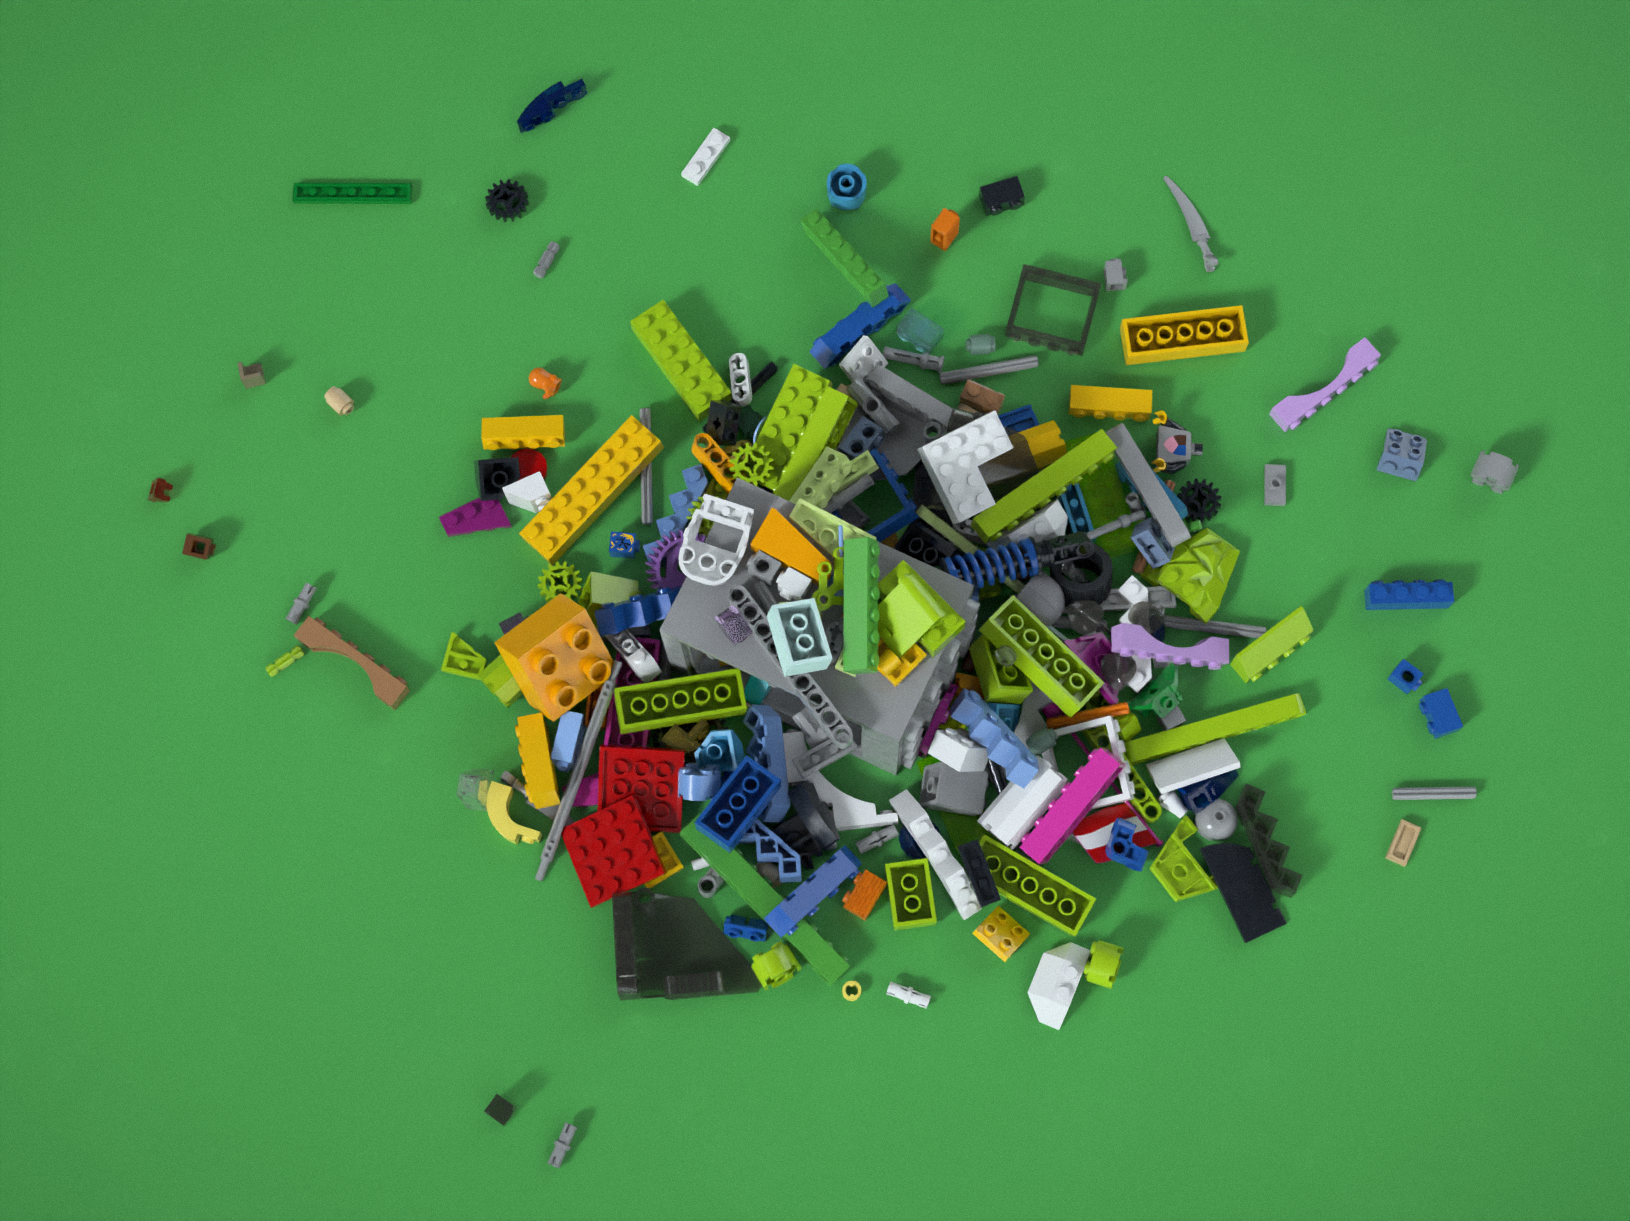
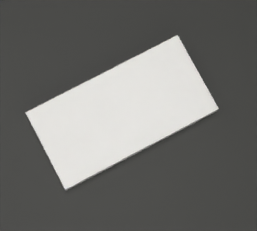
M1225 738L1146 764V769L1161 794L1240 768V761Z

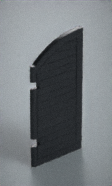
M1219 843L1200 848L1202 856L1244 943L1287 924L1280 908L1274 910L1271 905L1276 900L1259 865L1252 866L1250 860L1254 859L1255 856L1250 847L1232 843Z

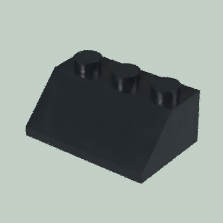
M917 520L908 525L893 548L932 567L938 566L939 558L950 557L952 561L955 555H960L963 558L965 554L961 549Z

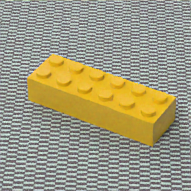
M1242 305L1122 319L1120 325L1125 365L1245 352L1249 344Z

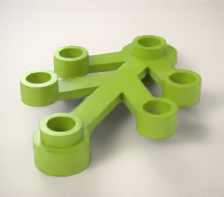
M836 547L833 550L834 578L833 583L828 588L827 574L831 572L832 566L826 561L820 562L817 565L819 573L818 590L814 591L811 598L815 599L817 608L820 611L829 609L831 605H844V597L833 596L840 589H844V547ZM839 549L843 552V556L841 558L837 555V551ZM823 564L827 566L826 572L821 570ZM822 595L826 598V602L824 604L820 602V597Z

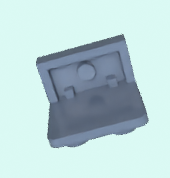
M1387 429L1384 449L1377 465V471L1417 481L1424 464L1427 440L1419 435H1412L1398 429Z

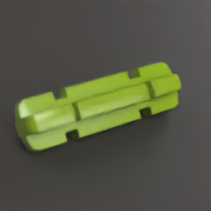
M295 646L291 649L290 653L286 652L276 659L274 664L270 663L265 669L273 677L279 673V670L282 671L294 663L296 658L299 659L304 656V652L299 646Z

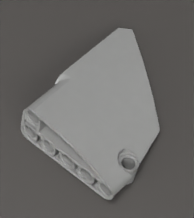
M876 365L866 378L865 384L883 402L900 424L888 435L883 431L884 440L878 448H875L880 454L884 452L890 461L887 464L889 469L893 467L898 476H904L922 460L917 448L943 436L958 417V414L949 406L883 366ZM877 401L869 404L871 412L878 408ZM859 403L836 449L838 452H840V445L862 416L878 425ZM868 432V433H866L864 436L867 437V438H870V437H872L874 434L871 433V432ZM932 432L937 433L934 437L928 436ZM855 448L852 452L860 453L862 449ZM877 463L879 469L869 474L873 481L887 479Z

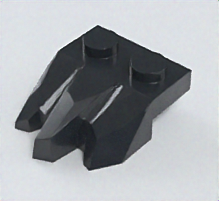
M798 813L770 829L786 845L800 855L801 864L806 870L814 869L811 855L823 856L821 846L808 831Z

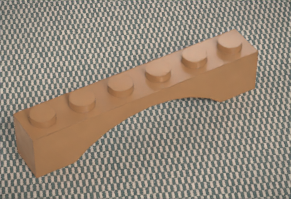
M308 616L293 636L313 652L337 653L357 662L367 672L377 698L393 710H396L410 691L406 686L407 682L400 676L393 677L390 674L391 670L385 665L381 664L378 666L375 664V659L368 653L361 654L357 651L359 647L353 642L348 641L346 643L341 639L343 636L336 630L332 629L329 631L325 628L326 624L317 617L314 620Z

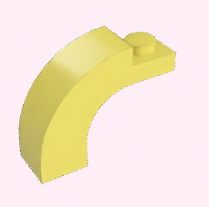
M491 781L486 805L488 816L496 830L506 840L516 845L520 837H522L521 841L529 844L534 842L540 843L542 838L540 831L518 825L511 820L509 805L514 793L512 787Z

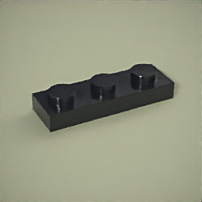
M978 839L957 846L980 908L1001 900Z

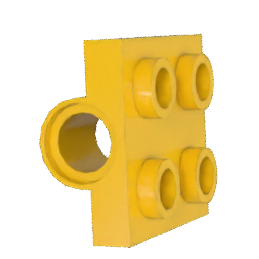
M882 638L878 643V671L895 687L927 657V654L917 644H914L901 658H898Z
M662 831L652 838L667 874L645 883L644 885L647 890L684 869Z
M997 906L972 933L1004 962L1014 954L1030 935L1025 928L1000 906Z

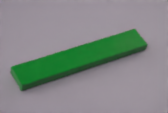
M294 183L293 203L412 204L413 186L412 183Z

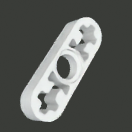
M736 353L729 359L732 397L736 404L747 406L752 401L749 362L744 354ZM739 361H741V362H740V368H741V369H738V367H737ZM738 377H745V380L743 382L736 383V379ZM740 390H743L744 392L743 398H741Z

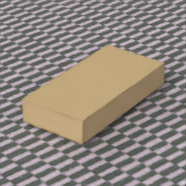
M1401 819L1385 858L1405 867L1421 827Z

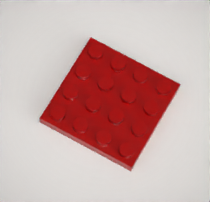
M601 744L599 752L597 812L629 796L635 795L650 831L680 833L682 831L683 795L678 797V770L685 765V750Z
M635 795L629 796L574 822L562 830V838L590 908H594L667 874Z

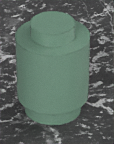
M989 334L969 335V339L965 340L966 351H969L970 355L995 352V337Z
M1045 726L1029 736V739L1025 742L1033 755L1042 754L1057 744L1056 739H1058V735L1053 728L1049 729Z

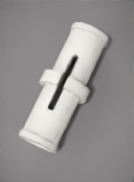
M892 981L886 993L887 995L904 1000L906 1004L909 1002L927 1009L931 998L930 995L913 990V987L909 986L907 988Z

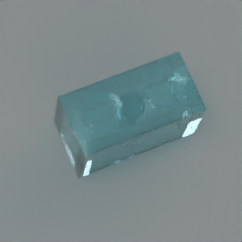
M913 308L909 309L897 325L898 336L903 341L911 342L918 351L922 353L928 352L929 355L943 338L944 334L943 328Z

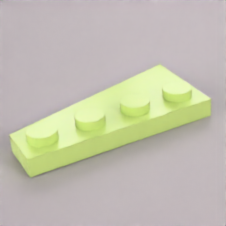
M799 498L789 515V519L832 557L833 550L839 547V525L843 526V547L845 539L869 537L876 540L875 536Z

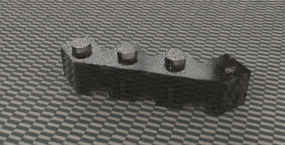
M1245 784L1235 804V810L1270 889L1292 898L1297 891L1302 874L1283 867L1290 847L1270 839L1278 819L1258 811L1265 791Z

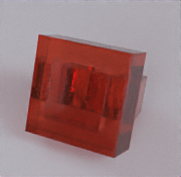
M156 478L152 481L148 500L152 502H169L170 497L164 495V490L171 491L173 485L165 482V479Z

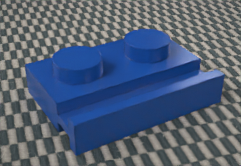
M1031 404L998 416L1008 436L1039 425Z

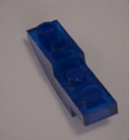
M583 79L566 87L560 81L539 94L525 108L517 120L520 133L529 132L535 126L550 122L556 117L555 109L563 108L571 101L582 99L587 94Z

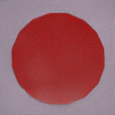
M526 448L517 451L511 456V458L519 457L520 478L518 481L539 471L544 480L547 477V462L540 452Z

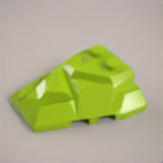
M1205 528L1190 539L1174 547L1170 562L1155 569L1149 564L1144 572L1140 574V577L1153 587L1161 585L1189 605V613L1204 624H1207L1219 610L1229 578L1240 554V550L1209 528Z

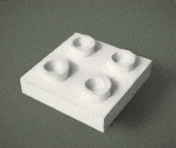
M863 335L839 366L851 382L858 378L865 382L876 365H881L885 368L888 362L871 339Z

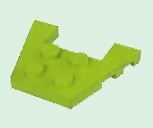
M1187 815L1182 818L1149 867L1175 902L1218 889L1213 876L1209 877L1182 843L1198 831Z

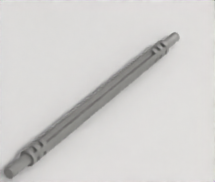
M614 660L610 677L604 682L564 795L540 857L542 860L535 877L536 880L543 881L549 863L553 861L562 830L567 822L612 695L614 694V688L617 685L615 682L622 662Z

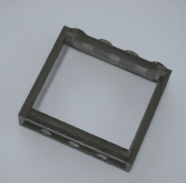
M1024 264L1006 327L1005 337L1012 338L1015 342H1028L1031 346H1044L1051 351H1064L1071 356L1073 354L1083 356L1102 283ZM1026 280L1092 297L1080 342L1014 326Z

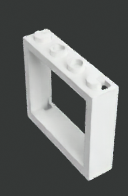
M1106 716L1054 730L1059 737L1106 724L1113 754L1126 764L1125 768L1118 775L1123 794L1099 799L1090 810L1134 799L1135 786L1133 781H1129L1128 773H1131L1130 766L1123 756V753L1126 752L1123 740H1119L1118 732H1120V726L1113 716ZM1052 747L1042 753V756L1052 765L1051 770L1054 769L1058 772Z

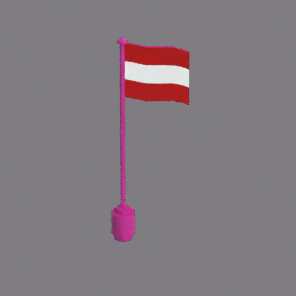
M1055 703L1041 710L1047 719L1065 715ZM1070 733L1087 756L1091 754L1078 736L1075 733ZM1112 782L1111 786L1117 794H1123L1116 784ZM1129 801L1104 808L1083 818L1072 832L1096 864L1112 861L1107 857L1105 850L1117 817L1137 825L1132 837L1134 845L1142 848L1156 844V846L1160 847L1163 844V840L1160 841ZM1113 845L1114 851L1121 854V848L1118 845Z

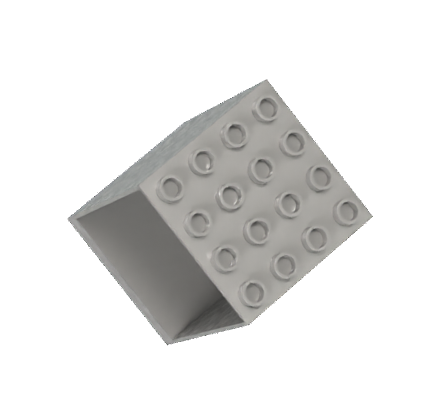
M737 478L726 500L754 509L746 551L733 577L722 585H706L686 577L660 628V633L671 671L687 677L738 668L741 673L743 689H745L751 675L768 682L772 689L761 705H769L781 717L782 723L802 731L792 717L806 706L732 609L728 601V590L734 585L743 586L767 616L768 612L754 590V585L759 580L748 574V566L746 565L749 558L757 554L751 551L750 544L771 508L776 509L831 562L832 570H834V558L789 519V515L796 504ZM714 522L704 543L736 553L743 530ZM878 542L880 547V554L878 556L880 575L878 583L904 560L966 621L965 628L934 657L916 642L915 644L927 654V657L897 687L879 671L877 673L857 674L854 677L836 670V663L829 664L825 670L809 672L852 730L853 740L858 748L849 754L896 776L901 765L912 769L918 757L923 730L927 731L940 704L941 700L939 698L941 693L945 694L950 684L953 683L957 672L955 671L958 666V658H965L974 639L973 633L976 628L975 623L978 618L977 612L980 603L972 600L974 585ZM760 564L757 567L762 572L769 568L767 564ZM782 567L781 572H786L787 569ZM777 578L771 587L766 585L777 604L778 602L795 601L793 599L789 601L779 594ZM812 583L803 600L811 599L814 591L818 590V586ZM736 593L732 596V599L740 601L744 596L741 593ZM823 595L820 597L822 604L826 602V598ZM831 605L829 609L821 611L824 632L831 622L837 621L844 625V618L841 617L844 612V605ZM749 610L745 613V616L747 618H754L757 613ZM765 627L760 628L758 630V634L762 636H765L770 632V630ZM835 627L833 631L830 630L833 634L832 640L836 641L838 634H842L839 632L838 627ZM775 645L772 646L771 651L777 653ZM834 645L830 646L831 655H836L834 653ZM719 660L729 665L720 667ZM804 679L797 682V686L800 688H806L809 685V682ZM813 697L810 703L818 706L822 703V699ZM831 714L823 718L826 723H833L836 719Z

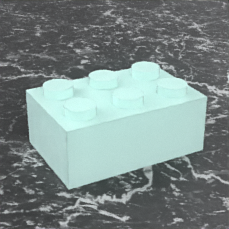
M811 598L772 605L767 614V619L784 677L827 669L833 658L815 599Z

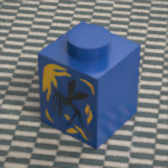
M611 531L610 556L635 559L636 552L639 553L640 540H637L636 533Z

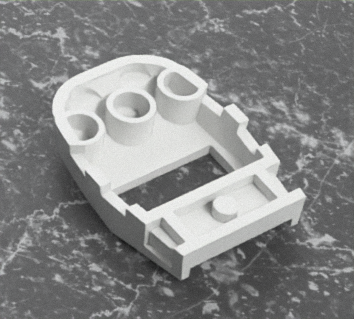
M704 494L703 504L700 509L695 510L689 526L685 528L683 544L680 547L678 559L680 569L688 578L706 585L717 586L728 582L733 577L746 551L754 509ZM703 518L743 530L736 553L695 540Z

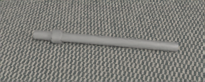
M1139 510L1130 515L1124 514L1119 516L1118 520L1089 531L1086 534L1092 540L1120 527L1123 529L1130 526L1132 522L1144 518V512Z

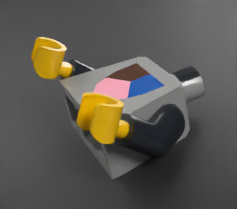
M1164 411L1154 412L1158 418L1153 419V423H1160L1161 426L1158 427L1156 432V460L1151 462L1156 464V468L1153 471L1155 473L1161 471L1163 473L1175 474L1189 465L1191 455L1202 456L1203 444L1191 443V432L1168 418Z

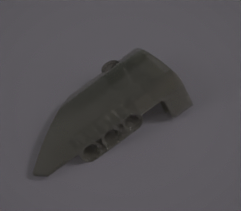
M640 888L636 892L612 893L616 983L620 1001L660 997L676 1000L757 993L762 987L751 968L752 965L723 934L694 898L656 894L649 888ZM645 896L651 898L648 903L640 902L641 898Z

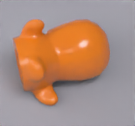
M540 367L534 368L529 374L530 385L545 391L543 399H548L551 396L554 397L559 391L562 379L557 378L555 374H551Z

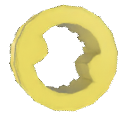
M856 981L846 982L842 988L843 997L848 1001L857 1000L861 995L859 983ZM848 986L851 988L855 986L858 989L857 995H847L846 988Z

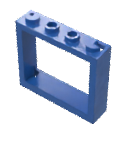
M874 448L870 451V454L876 464H879L905 507L867 532L875 536L876 541L881 542L919 517L915 512V509H917L916 504L912 498L908 500L906 497L908 494L907 489L903 483L898 484L897 479L899 476L893 467L889 469L887 466L890 461L884 452L880 454ZM838 510L831 513L843 520Z

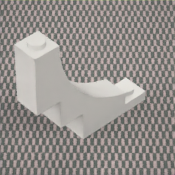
M790 729L783 733L788 786H797L801 782L813 783L820 801L826 802L828 807H833L834 824L837 831L889 826L891 824L898 825V813H893L892 810H885L876 815L874 803L865 802L843 793L826 780L819 771L802 779L792 759L808 751L802 731L799 732L798 729Z

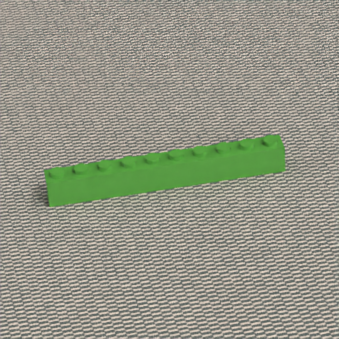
M698 814L679 835L764 920L787 897L780 891L777 893L772 888L773 883L766 876L762 878L757 873L758 868L751 861L747 862L742 857L743 853L739 848L735 847L729 853L698 831L695 827V821L700 816ZM802 918L797 923L799 928L790 936L786 933L781 938L830 987L850 967L847 964L849 960L841 952L837 953L832 948L834 945L826 937L822 938L817 933L818 929L813 923H807Z

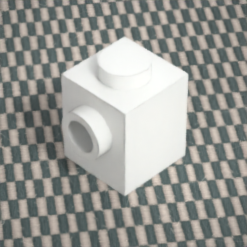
M788 567L786 572L782 571L776 581L779 594L789 601L791 599L795 601L803 600L812 586V579Z

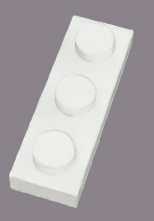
M713 128L684 168L681 176L699 186L730 142V137Z

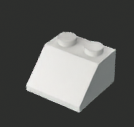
M540 471L502 488L509 504L534 513L541 511L552 499Z

